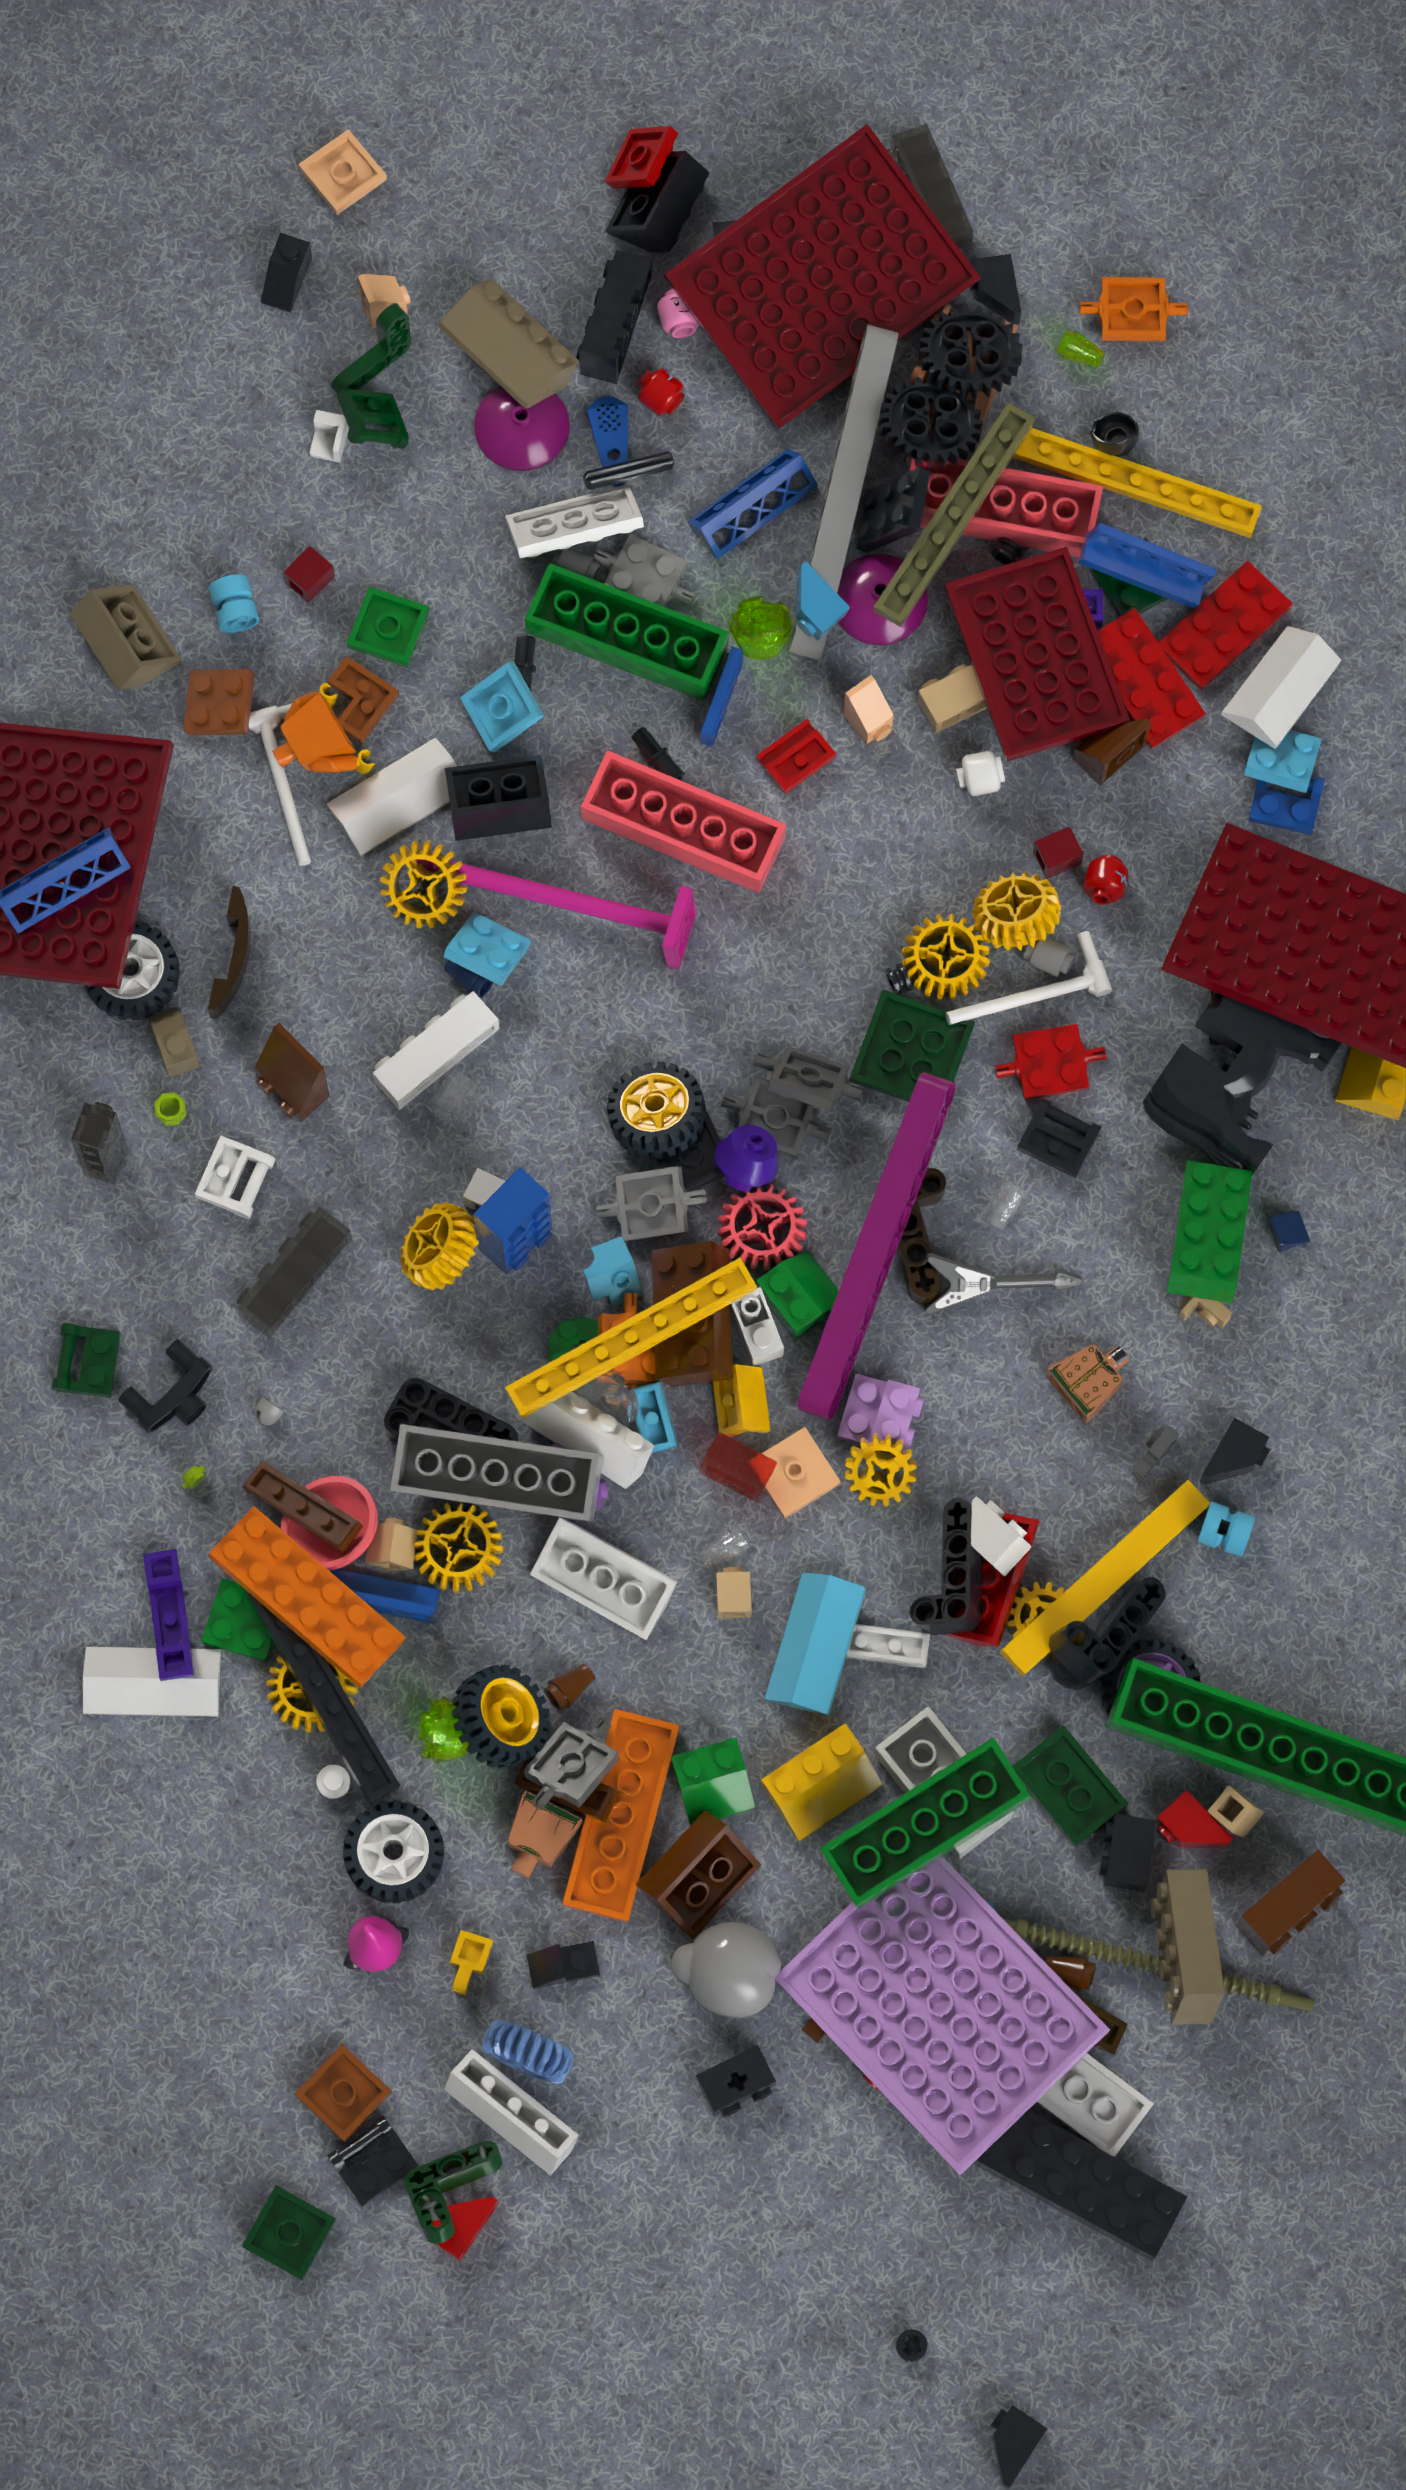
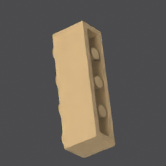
M960 665L954 668L949 673V676L939 681L937 678L931 679L918 690L917 702L935 734L987 709L972 665Z

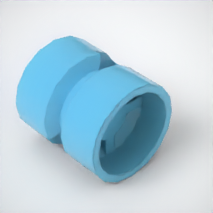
M240 574L229 575L217 579L209 585L208 589L212 604L215 608H218L215 611V615L221 632L236 633L248 630L258 624L260 620L255 602L250 600L253 594L247 576Z
M1211 1501L1197 1542L1212 1548L1221 1545L1224 1552L1242 1558L1256 1516L1241 1511L1232 1514L1229 1507ZM1221 1521L1230 1523L1226 1536L1217 1533Z

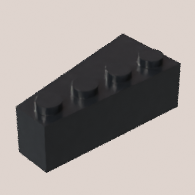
M616 250L613 259L607 260L603 273L605 281L602 288L597 290L594 301L595 308L592 316L588 318L585 335L576 356L580 363V375L617 384L653 273L652 259Z

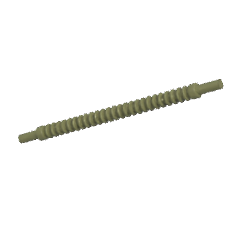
M1002 1918L1023 1940L1025 1938L1029 1939V1943H1033L1036 1940L1039 1946L1047 1943L1048 1948H1052L1055 1945L1058 1951L1066 1948L1067 1953L1075 1950L1078 1956L1081 1953H1085L1086 1958L1094 1955L1097 1961L1100 1958H1105V1963L1113 1960L1116 1966L1121 1962L1124 1963L1125 1968L1132 1965L1134 1970H1137L1138 1967L1143 1968L1144 1973L1151 1970L1152 1974L1156 1975L1159 1972V1963L1162 1960L1160 1955L1154 1958L1151 1957L1150 1952L1146 1955H1143L1141 1950L1134 1953L1131 1947L1127 1950H1124L1122 1945L1115 1948L1112 1942L1109 1945H1104L1103 1940L1096 1943L1093 1937L1090 1940H1085L1084 1935L1077 1938L1074 1932L1069 1936L1066 1935L1065 1930L1057 1933L1056 1928H1052L1049 1931L1046 1925L1038 1928L1037 1923L1031 1926L1028 1925L1027 1920L1020 1918L1016 1921ZM1227 1972L1222 1974L1224 1989L1228 1990L1229 1995L1237 1992L1238 1997H1242L1245 1994L1248 2000L1256 1997L1257 2002H1261L1263 1999L1267 2005L1276 2007L1278 2004L1312 2012L1314 1998L1283 1991L1279 1985L1270 1984L1267 1987L1265 1982H1261L1260 1985L1256 1984L1255 1979L1247 1982L1246 1977H1242L1239 1980L1236 1974H1233L1232 1977H1228Z

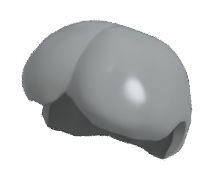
M723 1922L704 1930L693 1943L679 1947L672 1956L671 1968L677 1979L689 1985L694 1998L706 2010L722 2016L746 2018L760 2012L770 2003L775 1991V1978L781 1969V1959L772 1940L760 1929L742 1922Z

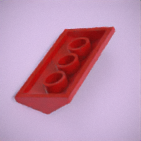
M1005 1513L1001 1519L1007 1524L1014 1520L1027 1532L1023 1539L1032 1546L1040 1521ZM1030 1550L1006 1576H1003L982 1556L980 1623L969 1632L943 1635L976 1646L999 1647ZM966 1576L959 1579L957 1586L964 1583ZM966 1607L959 1610L956 1618L964 1614Z

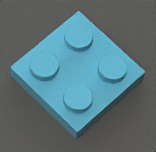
M509 661L460 697L484 743L491 752H497L544 717L516 664Z
M1290 730L1278 747L1274 749L1255 737L1244 775L1306 793L1322 739Z
M473 912L446 947L443 957L502 986L528 951L531 940L487 917Z

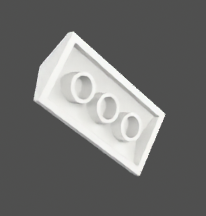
M1287 626L1222 711L1221 715L1276 749L1338 667L1341 659L1318 634Z
M435 737L326 803V806L359 855L363 856L449 804L445 768L456 767L457 765L452 756Z
M559 1517L530 1573L531 1576L645 1640L648 1639L664 1612L677 1584L676 1580L562 1517Z
M86 1647L83 1669V1714L218 1717L221 1649H191L194 1676L160 1681L155 1648Z

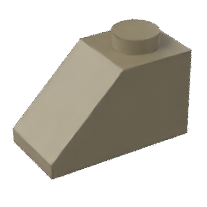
M180 1007L149 1017L168 1077L170 1078L200 1068Z

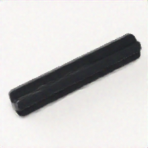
M665 451L586 471L583 475L585 487L592 490L671 470L674 466V459L671 452Z

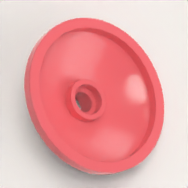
M329 1476L317 1479L304 1487L358 1520L363 1525V1528L344 1553L284 1515L281 1521V1530L330 1571L350 1564L368 1548L377 1529L378 1511L372 1495L359 1482L343 1476Z

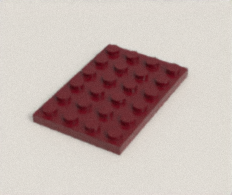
M1067 547L945 583L944 589L1006 762L1097 735L1122 723L1130 722Z

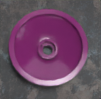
M501 385L485 396L476 411L474 421L475 437L482 452L495 464L514 471L538 469L553 461L565 447L570 430L567 409L556 393L525 409ZM525 414L527 418L520 421L516 419V416Z
M870 554L852 561L842 570L837 594L846 602L850 609L838 623L854 639L871 645H890L909 637L922 623L928 606L927 588L901 627L873 611L874 605L881 596L876 594L875 590L877 588L886 589L903 563V559L888 554Z

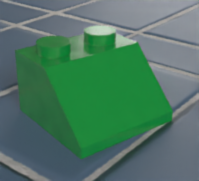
M809 1251L782 1261L756 1280L757 1288L761 1287L769 1309L795 1342L829 1318L839 1291Z
M736 1737L671 1756V1765L690 1826L704 1810L721 1819L755 1809L747 1771Z

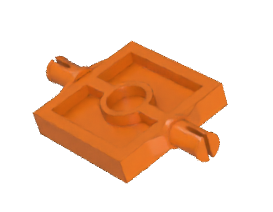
M1102 277L1099 302L1080 301L1079 314H1097L1102 324V341H1165L1166 322L1169 315L1188 316V302L1169 303L1166 294L1165 278Z
M623 1294L624 1313H602L598 1316V1336L638 1314V1294ZM654 1346L598 1377V1381L615 1382L625 1387V1406L631 1407L627 1390L638 1388L645 1384L649 1385L660 1382L655 1379Z

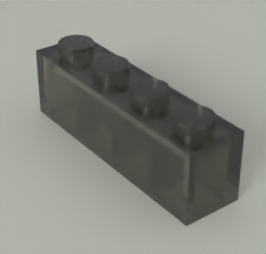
M927 123L892 135L891 148L888 149V152L959 249L971 245L973 229Z
M84 1102L71 1138L84 1176L116 1185L128 1151L117 1113L107 1104L95 1102L94 1105Z
M321 1207L314 1214L309 1212L299 1224L301 1230L293 1239L288 1237L278 1250L280 1254L273 1264L268 1262L257 1276L259 1281L252 1289L246 1288L237 1299L236 1303L238 1306L236 1309L238 1316L268 1339L273 1336L352 1239L351 1230Z

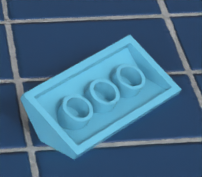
M802 1572L766 1692V1701L829 1716L866 1592L864 1586L831 1575Z

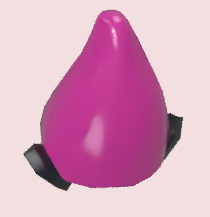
M378 1916L360 1918L349 1931L347 1941L348 1953L345 1956L343 1965L348 1969H363L369 1972L388 1969L398 1959L402 1946L409 1937V1929L394 1926L389 1920Z

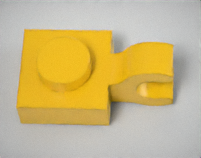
M460 1930L450 1960V1965L459 1967L452 1986L453 1992L466 1996L472 1973L475 1972L483 1975L493 1945L492 1939Z

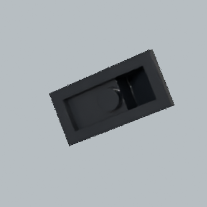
M594 1941L564 1947L556 1944L527 1954L533 1989L600 1976Z

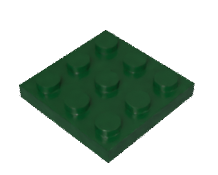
M882 990L849 1081L907 1102L910 1101L917 1080L923 1072L954 1082L974 1029L975 1021L966 1020L949 1025L946 1020L947 1011Z

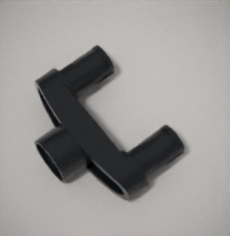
M179 1339L175 1340L165 1353L185 1374L156 1404L151 1405L132 1386L127 1388L118 1399L138 1419L137 1424L147 1433L157 1430L175 1416L188 1426L206 1408L207 1404L197 1393L207 1381L212 1371V1365L203 1357L198 1358Z

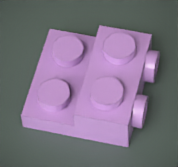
M856 1373L837 1438L860 1445V1439L863 1437L869 1443L872 1442L874 1433L878 1434L880 1440H884L887 1434H891L892 1443L895 1444L899 1439H902L903 1448L909 1449L915 1433L914 1429L909 1428L912 1417L919 1418L924 1403V1398L919 1397L920 1388L889 1379L887 1382Z

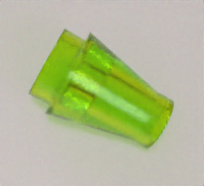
M1066 329L1056 350L1057 353L1062 355V359L1090 365L1098 368L1105 354L1104 350L1097 347L1077 330L1072 332Z

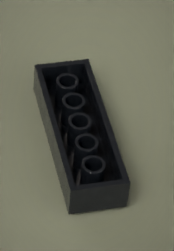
M1029 2110L973 2163L1152 2262L1156 2258L1187 2199L1186 2195Z

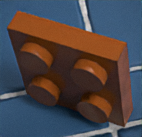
M251 669L190 670L183 731L187 735L248 734L255 673Z
M341 2044L300 2087L295 2096L345 2143L387 2099L392 2091Z

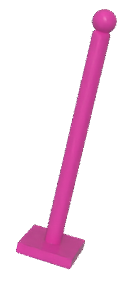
M416 860L418 864H422L428 871L434 872L441 869L431 861ZM463 864V866L456 870L457 874H467V878L458 883L665 934L662 948L666 965L677 970L681 966L697 914L693 891L691 888L680 886L673 912L670 916Z

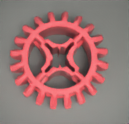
M772 1184L768 1185L767 1192H761V1186L755 1187V1193L742 1191L743 1198L735 1193L732 1194L731 1200L734 1205L725 1203L723 1211L727 1215H720L718 1222L724 1225L718 1229V1236L726 1237L721 1241V1246L731 1248L729 1251L730 1259L740 1255L745 1265L747 1261H751V1271L753 1272L757 1270L758 1263L764 1264L763 1269L765 1272L770 1271V1262H774L775 1266L782 1262V1257L785 1260L794 1257L791 1251L801 1252L802 1245L798 1241L806 1240V1233L801 1229L807 1227V1220L799 1218L804 1214L803 1208H793L797 1202L794 1196L785 1201L786 1190L783 1188L777 1195L773 1194L774 1185ZM760 1205L772 1206L781 1211L782 1214L779 1212L766 1213L761 1209ZM748 1209L751 1222L743 1226L742 1231L736 1233V1221ZM757 1218L760 1223L764 1222V1226L768 1224V1238L765 1233H760V1230L756 1231ZM789 1223L790 1232L785 1241L777 1247L774 1233L782 1229L783 1224ZM743 1242H759L763 1245L765 1251L752 1249Z

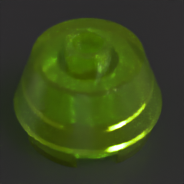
M763 596L750 597L739 602L738 609L729 620V630L737 647L743 650L744 656L755 660H767L779 655L793 629V621L787 606L781 601L777 605L771 602H763Z
M442 1696L440 1699L429 1698L427 1701L428 1705H431L430 1711L422 1712L419 1726V1740L425 1741V1750L420 1752L421 1758L433 1760L437 1764L465 1757L468 1753L466 1748L470 1744L468 1742L461 1744L458 1737L463 1735L462 1730L455 1731L453 1724L459 1721V1719L452 1718V1710L456 1708V1706L452 1705L453 1700Z

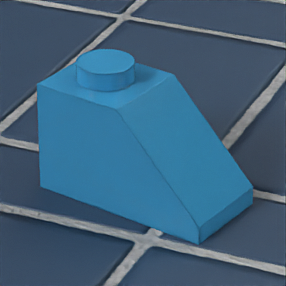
M805 561L796 573V618L799 621L798 626L809 637L813 635L818 641L847 614L850 607Z

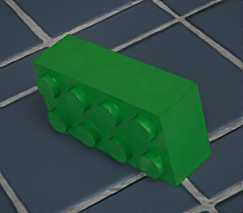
M1187 1160L1182 1180L1166 1293L1226 1303L1233 1302L1238 1281L1253 1171Z

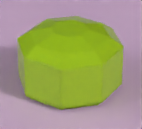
M175 1092L162 1093L154 1102L156 1119L165 1126L179 1125L187 1116L185 1100Z

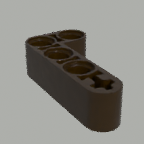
M927 1168L909 1216V1220H912L916 1227L911 1231L904 1230L897 1248L909 1295L915 1303L920 1305H926L937 1297L940 1287L937 1269L927 1259V1255L932 1253L920 1211L921 1207L936 1204L944 1196L946 1178L936 1168ZM926 1181H934L940 1188L935 1192H928L923 1189L922 1184ZM912 1250H918L924 1254L925 1258L920 1262H913L908 1259L907 1254ZM924 1272L923 1277L926 1286H930L929 1292H924L923 1288H919V1274Z

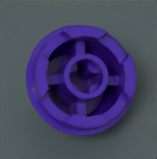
M754 1125L740 1126L718 1143L715 1149L714 1166L715 1168L719 1167L726 1177L724 1182L737 1190L748 1192L751 1187H759L761 1185L766 1187L775 1178L778 1171L777 1143L774 1137L761 1127Z

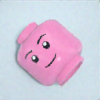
M674 289L667 291L665 296L658 302L657 310L663 331L671 334L674 338H685L696 332L699 323Z

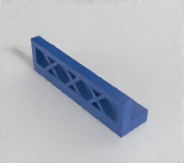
M786 449L690 519L688 524L694 533L703 537L713 556L719 559L816 488L818 484L802 455ZM800 470L806 483L796 490L788 489L791 476ZM772 490L780 491L778 502L772 508L763 507L766 494ZM744 510H755L753 520L746 527L738 525L740 515ZM721 527L730 528L727 541L718 547L712 534Z
M1099 523L1086 534L1078 562L1193 609L1200 603L1204 585L1214 578L1216 572L1214 567L1103 523Z
M108 827L1 889L0 906L16 932L20 933L130 869L131 866L119 848L116 837ZM110 850H113L121 863L111 870L97 867L100 856ZM94 860L93 866L86 865ZM77 869L91 872L88 883L83 886L69 884L71 873ZM95 873L102 874L94 879ZM66 876L64 882L58 881ZM50 885L63 888L60 899L54 903L41 900L43 889ZM67 889L73 891L66 895ZM37 893L36 899L29 898ZM21 902L34 904L32 916L19 922L11 909ZM39 906L45 907L44 909L38 911Z
M339 1569L330 1570L333 1575L377 1613L431 1624L434 1623L440 1589Z

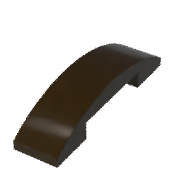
M238 886L232 887L227 912L229 926L238 928L227 980L214 978L208 1006L210 1018L217 1019L226 1010L237 994L249 960L250 924L244 897Z

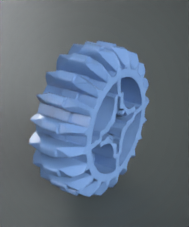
M495 2020L487 2028L483 2037L482 2050L484 2053L496 2061L524 2074L533 2076L536 2079L538 2078L553 2084L563 2083L566 2075L568 2076L571 2070L574 2055L568 2048L520 2025L503 2020Z

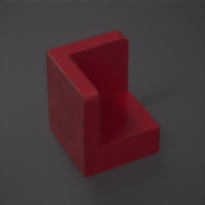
M310 546L283 572L285 584L307 603L335 577L333 565Z
M1070 827L1034 841L1033 853L1046 879L1082 864L1084 854Z

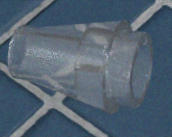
M1002 1180L1000 1186L995 1187L986 1224L1004 1231L1006 1225L1026 1200L1023 1198L1026 1190L1012 1182Z
M738 1525L731 1529L727 1527L699 1554L708 1569H711L716 1565L746 1555L745 1551L750 1549L751 1546Z

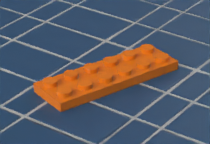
M255 1506L244 1515L208 1554L209 1559L360 1689L406 1639L401 1632Z
M614 1708L610 1723L611 1728L608 1731L605 1745L618 1751L620 1760L601 1783L617 1789L620 1793L605 1823L586 1815L562 1906L629 1923L638 1888L636 1884L639 1882L680 1725Z

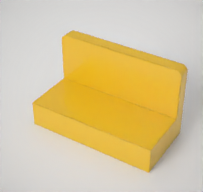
M733 1364L732 1379L712 1381L719 1437L728 1438L747 1431L759 1433L770 1431L764 1374L761 1367Z

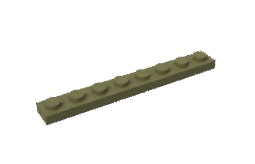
M1007 403L874 605L873 611L899 627L903 625L1035 424L1034 417Z

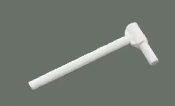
M291 704L280 707L275 705L250 712L249 730L256 734L261 733L298 865L303 866L311 863L285 769L280 766L272 752L278 748L273 730L285 718Z
M1085 931L1077 935L1087 963L1082 973L1083 976L946 1012L948 1024H955L1086 988L1088 992L1096 997L1111 993L1112 987L1103 962L1098 958L1090 932Z

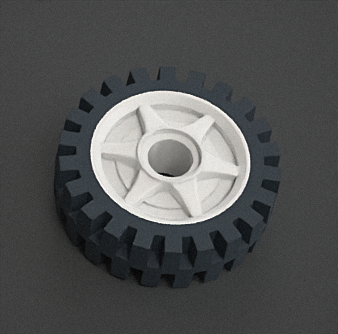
M135 921L125 968L136 966L139 968L138 972L133 976L123 974L120 989L84 985L90 999L101 1011L104 1010L111 1017L115 1015L121 1020L132 1018L133 1021L140 1020L141 1016L146 1018L153 1016V1012L156 1010L160 1012L164 1008V1004L166 1002L169 1003L173 998V992H176L178 979L180 978L178 958L169 939L165 935L163 936L157 928L154 927L152 929L149 924L144 922L138 925Z
M394 1800V1802L382 1801L378 1805L367 1807V1810L363 1813L360 1812L356 1816L355 1821L350 1824L344 1839V1864L352 1882L366 1896L383 1903L392 1902L397 1904L403 1901L408 1902L427 1892V1889L433 1886L438 1875H440L444 1862L443 1838L432 1817L423 1809L416 1807L412 1803H404L400 1800ZM397 1844L403 1848V1854L400 1858L390 1860L385 1857L384 1852L389 1845Z

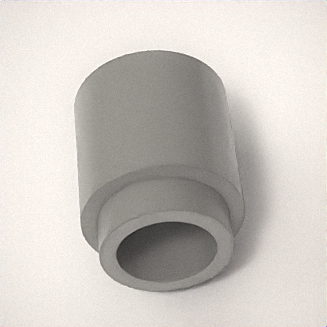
M1046 937L1045 942L1035 941L1034 948L1028 944L1023 956L1024 959L1030 961L1029 965L1057 978L1061 972L1067 974L1074 960V956L1070 955V947Z

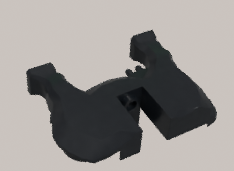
M1214 992L1210 1003L1194 1026L1234 1053L1230 1054L1222 1068L1219 1069L1184 1044H1181L1143 1100L1145 1112L1155 1124L1169 1135L1200 1149L1215 1165L1253 1171V1175L1273 1144L1267 1140L1251 1138L1241 1129V1127L1247 1130L1251 1129V1123L1246 1120L1248 1116L1253 1119H1257L1259 1116L1256 1111L1251 1109V1098L1265 1088L1274 1073L1280 1056H1289L1299 1059L1305 1064H1314L1317 1069L1323 1071L1342 1042L1332 1038L1318 1037L1307 1028Z

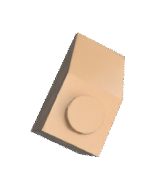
M373 274L358 276L361 304L372 329L377 328L376 320L378 316L391 304L397 303L408 315L407 304L411 303L406 287L404 285L399 287L395 276Z
M872 675L845 693L844 716L866 744L874 739L880 741L889 735L892 731L894 715Z

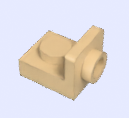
M1186 1296L1179 1304V1307L1182 1308L1179 1319L1183 1322L1196 1308L1200 1310L1198 1313L1199 1317L1211 1327L1216 1324L1222 1329L1232 1316V1312L1219 1301Z

